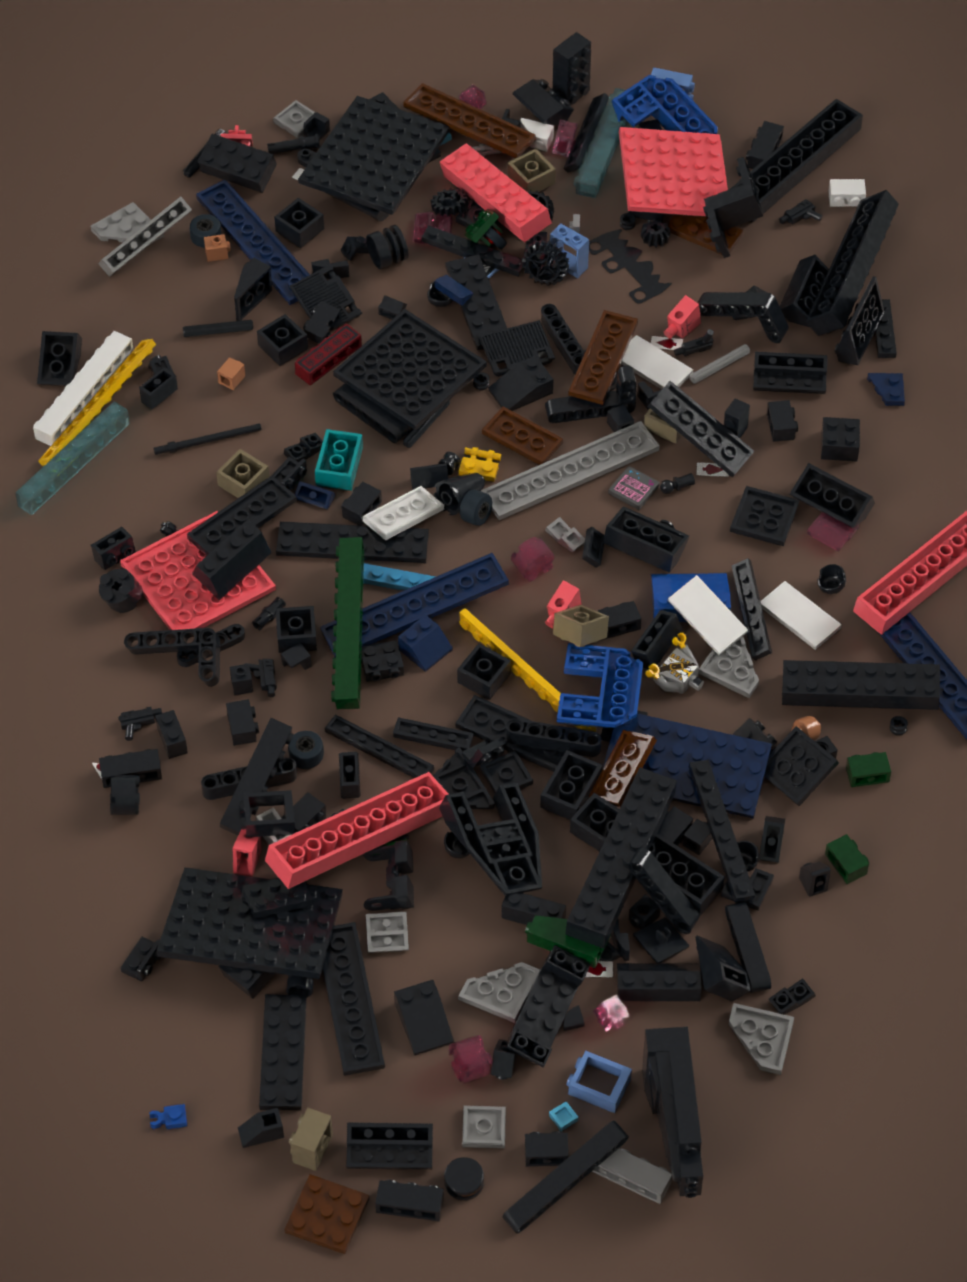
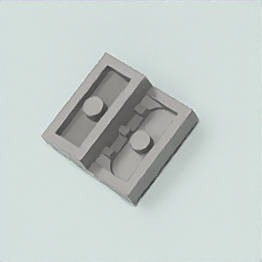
M406 912L366 914L368 953L409 950Z

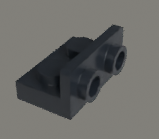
M142 936L120 967L121 972L142 982L146 976L151 974L155 962L161 959V957H157V948L160 940L157 939L156 942H153Z

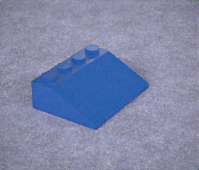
M727 573L651 574L653 619L660 610L675 613L679 622H687L670 604L668 598L696 575L731 611Z

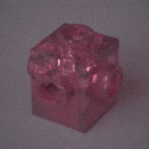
M471 85L459 95V100L478 109H482L487 104L485 92L475 85Z
M617 995L601 1002L593 1010L598 1018V1022L604 1027L606 1032L613 1028L615 1030L620 1029L626 1024L625 1020L630 1016L626 1006L622 1004Z

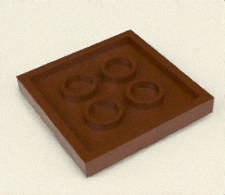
M309 1174L285 1227V1233L345 1254L370 1199L369 1195Z

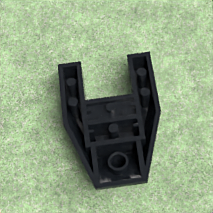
M518 783L505 784L498 787L493 800L502 821L477 825L464 792L445 795L439 809L446 825L505 896L542 889L539 833Z

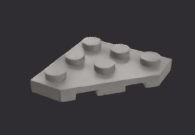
M132 202L90 227L91 231L101 241L115 239L118 242H124L151 219Z
M741 637L720 655L712 649L699 668L700 675L747 698H750L759 684L757 674H755L753 662L747 651L744 637Z
M521 962L505 970L502 968L489 972L486 976L480 978L473 977L467 979L458 995V1000L515 1023L540 969Z
M733 1003L729 1026L760 1070L781 1075L794 1017Z

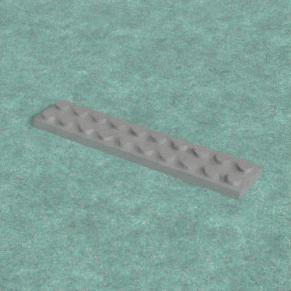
M640 421L481 490V492L487 493L492 497V511L498 520H502L659 451L660 446Z

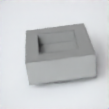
M573 214V221L569 222V228L579 234L580 214Z

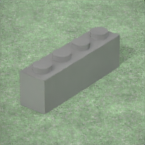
M623 1148L616 1150L592 1171L658 1204H661L672 1183V1174L666 1168L657 1167L647 1159L638 1158Z

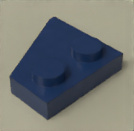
M868 373L867 380L873 383L875 391L882 397V401L886 406H904L903 373Z

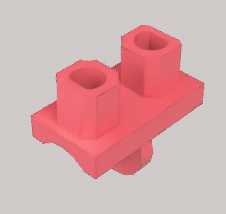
M235 125V130H229V134L221 133V137L247 146H253L252 134H246V130H240L239 125Z

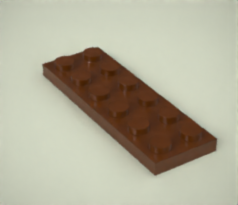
M607 310L603 311L569 388L568 396L603 405L637 327V318Z

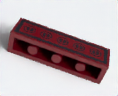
M348 324L338 328L319 345L313 347L307 354L297 359L295 362V374L311 386L362 346L361 334Z

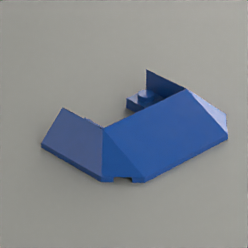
M648 75L612 100L618 122L626 119L632 127H635L652 115L655 119L659 120L660 125L667 131L717 134L718 127L672 78L660 79L654 75Z
M568 643L564 674L602 677L600 697L560 693L557 723L616 728L637 717L643 662L639 659L635 660L630 656L631 653L624 648L592 645L577 647L572 643Z

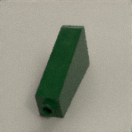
M535 915L533 921L528 922L525 929L528 943L549 951L556 945L591 964L590 967H596L604 949L565 935L568 919Z

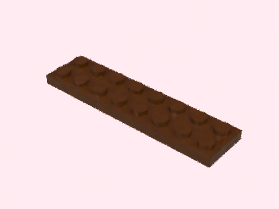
M423 83L403 102L404 108L433 121L443 123L449 126L450 129L513 158L520 157L536 140V134Z

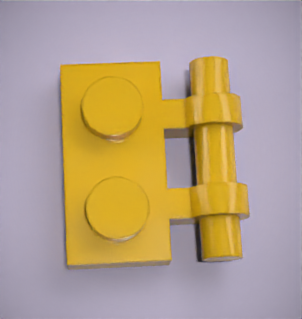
M465 447L464 455H470L471 457L462 458L459 476L476 472L482 475L484 480L495 482L499 463H494L493 460L501 461L502 454L495 453L493 450L483 451L477 447ZM477 457L486 458L487 460H478Z

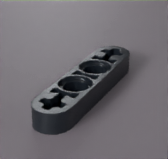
M233 624L216 632L219 638L225 641L223 644H220V652L242 642L245 638L244 627L240 624ZM213 636L207 637L206 642H210ZM178 651V664L182 667H189L198 663L199 652Z

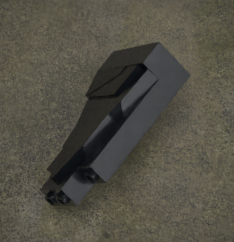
M688 1027L645 1029L642 1063L644 1092L652 1114L657 1115L665 1155L668 1159L673 1180L678 1182L679 1197L694 1198L697 1195H701L703 1168L701 1160L702 1140Z

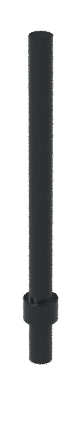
M260 423L176 443L175 441L168 442L167 445L154 447L153 450L155 455L165 452L173 453L177 452L178 449L252 433L262 429Z

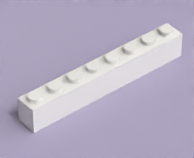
M113 331L110 336L106 337L101 347L96 349L91 359L86 361L81 371L76 373L71 383L66 385L64 391L60 396L56 397L51 407L46 409L41 419L35 422L33 430L36 440L49 446L56 441L134 350L132 338Z

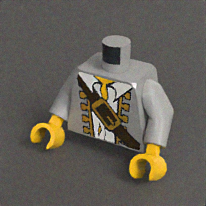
M679 633L680 641L677 637H674L672 643L680 648H675L660 667L656 664H651L645 674L648 678L653 677L655 683L665 692L683 694L690 686L699 691L704 681L698 678V663L688 645L684 644L686 642L685 634Z

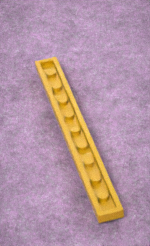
M153 339L142 340L38 460L42 466H53L58 463L59 457L70 449V444L80 437L82 430L87 428L91 424V420L101 412V408L111 401V396L122 388L123 382L128 380L132 376V372L141 366L142 360L152 353V349L156 345Z
M466 608L460 611L459 623L461 627L472 633L475 640L481 641L485 647L510 659L511 670L514 675L520 676L529 688H533L542 700L548 701L551 707L558 712L560 692ZM574 725L577 729L596 732V727Z

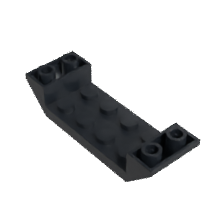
M554 945L542 965L508 1037L506 1048L544 1067L552 1051L551 1046L591 964Z

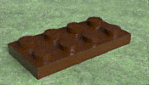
M675 214L669 221L668 228H670V233L718 253L715 247L716 242L713 243L710 237L712 229H709L706 220L708 217ZM737 227L724 230L729 252L733 250L743 236L744 230Z
M504 406L482 429L483 435L538 465L547 462L563 444V438Z
M623 730L588 797L590 798L593 793H596L614 806L621 807L639 768H643L657 739L651 735Z

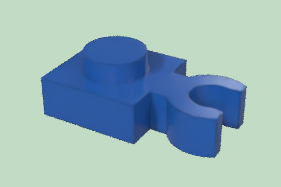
M185 1104L166 1106L163 1113L159 1111L149 1112L150 1118L158 1119L155 1122H150L152 1129H157L163 1124H166V1130L187 1127Z

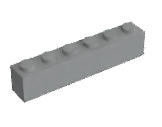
M179 197L105 256L98 264L111 277L187 216L192 209L182 197Z

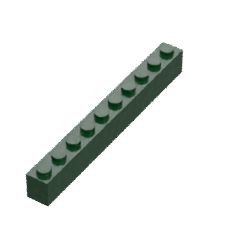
M362 537L339 538V546H336V556L339 557V561L335 563L336 573H338V577H335V588L338 589V593L334 594L335 605L337 604V609H334V620H337V625L333 626L334 637H336V641H333V652L336 653V658H332V666L335 669V674H332V685L335 686V690L331 691L332 702H335L337 710L360 709L364 544Z

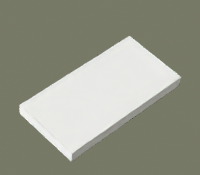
M638 335L630 341L621 365L631 366L634 373L661 390L669 381L680 387L690 377V374L693 373V369Z
M420 486L362 516V520L384 540H387L444 510V504Z
M697 575L668 598L670 604L718 655L722 654L748 632V629Z
M786 581L761 600V606L764 611L814 650L841 629L842 624Z

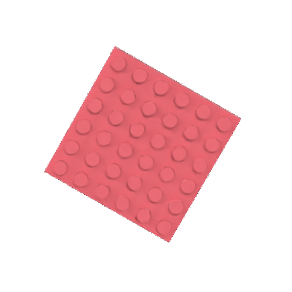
M620 127L619 139L628 211L706 216L703 209L706 206L704 199L728 190L720 134Z
M218 511L120 560L121 566L127 569L140 583L144 597L169 630L205 628L276 590V585L260 565L220 600L193 575L196 565L206 555L187 539V533L211 518Z

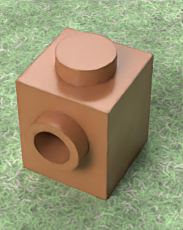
M225 234L204 237L207 262L228 259V252L231 251L230 242L225 239Z
M229 357L217 371L218 383L234 390L245 377L244 364Z

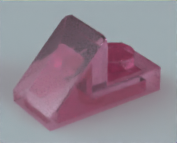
M560 120L552 153L565 157L569 156L575 142L574 137L577 123Z

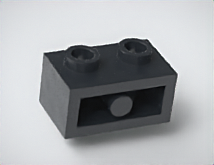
M123 527L91 544L94 560L104 570L136 552L132 536Z

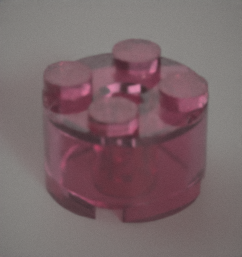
M536 537L528 539L518 547L520 551L517 554L514 552L511 556L513 564L529 582L536 579L542 571L544 573L550 571L553 568L552 562L555 558V555L541 537L539 539Z
M480 1035L472 1036L449 1045V1056L453 1055L454 1058L451 1066L457 1079L460 1082L463 1081V1084L490 1074L489 1065L493 1063L492 1057L489 1052L486 1053L483 1047V1039Z

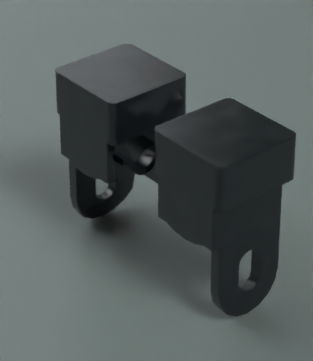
M407 840L397 841L395 845L377 847L364 853L363 857L369 861L389 859L388 866L386 867V885L392 890L387 896L367 899L363 904L364 908L370 911L413 908L414 886L408 875H402L413 873V851Z

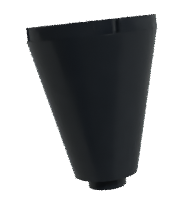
M476 472L440 480L434 486V488L436 487L434 497L444 504V510L442 511H448L450 513L448 515H456L460 512L461 502L467 492L470 490L481 491L485 486V480L482 475Z

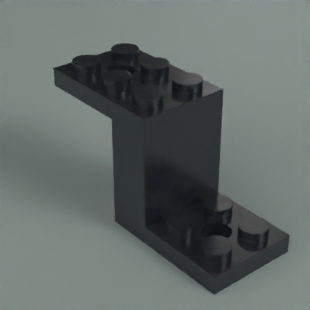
M744 157L737 159L739 166L736 167L739 177L742 176L739 180L741 186L704 199L706 206L703 209L706 217H708L706 220L709 229H712L710 237L713 243L716 242V250L718 253L721 252L724 259L730 257L724 230L763 217L754 178Z

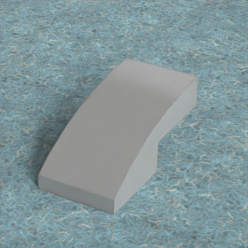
M560 517L545 529L554 540L571 552H574L585 543V538L574 527L571 529Z

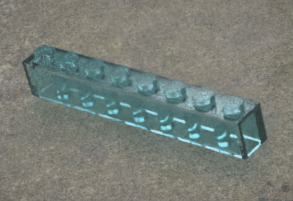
M615 88L614 93L609 96V105H606L604 108V117H600L599 129H595L594 140L590 141L589 152L585 153L584 164L580 165L579 176L575 177L574 186H576V194L596 198L620 140L619 129L620 127H625L627 123L626 119L618 122L612 100L626 90Z
M116 402L109 405L15 492L18 507L33 515L130 424L128 410Z

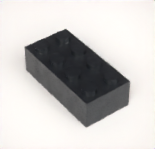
M577 32L553 49L552 89L557 90L561 98L568 100L570 106L590 91L591 41Z
M211 134L197 162L203 173L263 193L277 165L273 154L215 134Z

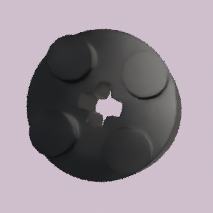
M114 569L107 574H103L100 578L99 594L113 610L120 613L129 612L137 606L136 603L139 599L141 600L143 595L142 587L127 569Z
M111 775L110 815H138L140 794L138 793L139 776Z

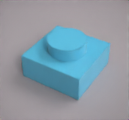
M567 1101L549 1111V1117L560 1131L578 1121V1116Z

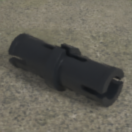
M276 597L252 621L253 626L256 629L258 628V630H262L270 620L276 618V608L286 606L285 601L282 598L280 599V597Z

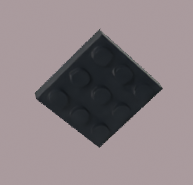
M746 486L731 524L730 532L784 546L800 500Z
M795 726L769 755L764 777L795 804L800 806L839 762Z

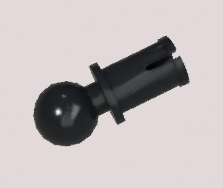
M692 473L678 478L673 477V481H662L660 489L664 494H670L674 491V488L680 491L681 488L695 485V479Z

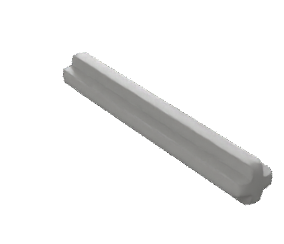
M743 344L690 374V380L693 384L698 383L749 354L750 348L747 344Z

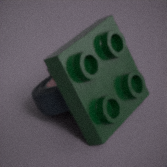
M489 209L483 210L477 216L478 220L466 228L465 236L475 243L480 239L487 246L490 247L494 244L502 250L507 242L501 237L503 230L494 223L499 216Z

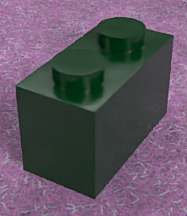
M873 752L867 755L847 757L846 771L851 787L890 782L891 768L886 752Z
M847 834L826 845L825 856L846 884L867 875L869 860L864 854H861L856 842L851 840Z

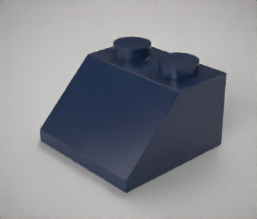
M424 615L398 636L399 651L425 672L453 650L440 626L427 615Z

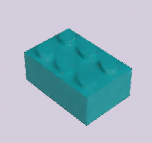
M326 429L315 469L316 486L352 491L363 450L362 434Z

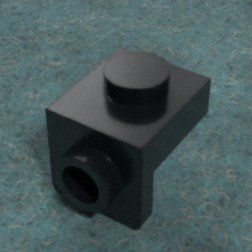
M347 236L341 252L350 261H352L356 253H369L366 238L362 236Z

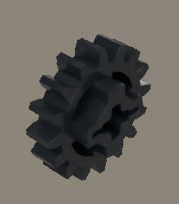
M450 188L448 191L443 189L442 192H437V195H433V199H431L432 211H435L436 215L440 213V216L446 214L447 217L450 214L455 216L458 212L462 213V209H466V205H469L467 193H464V190L459 191V188L455 190Z

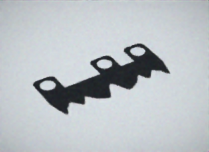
M622 229L607 232L589 241L590 253L598 254L609 249L614 255L602 262V266L609 273H614L625 267L641 284V287L629 293L636 303L640 304L657 296L672 284L659 283L660 275H651L653 271L652 261H636L642 250L625 246L628 240L618 238ZM597 242L601 245V248L599 250H592L590 244ZM615 261L618 263V267L616 269H609L607 263ZM637 291H642L646 294V297L639 300L635 298L634 294Z

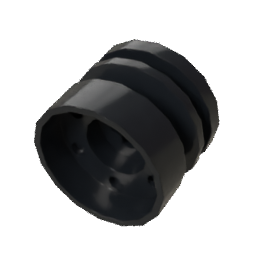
M397 225L384 228L383 233L376 231L366 236L367 249L377 269L390 266L392 260L394 263H399L400 260L408 259L407 243Z

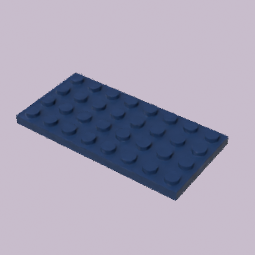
M638 713L637 717L613 728L603 768L623 730L654 736L657 741L643 769L677 780L674 801L702 807L688 766L690 762L709 760L726 812L754 819L772 747L771 743Z

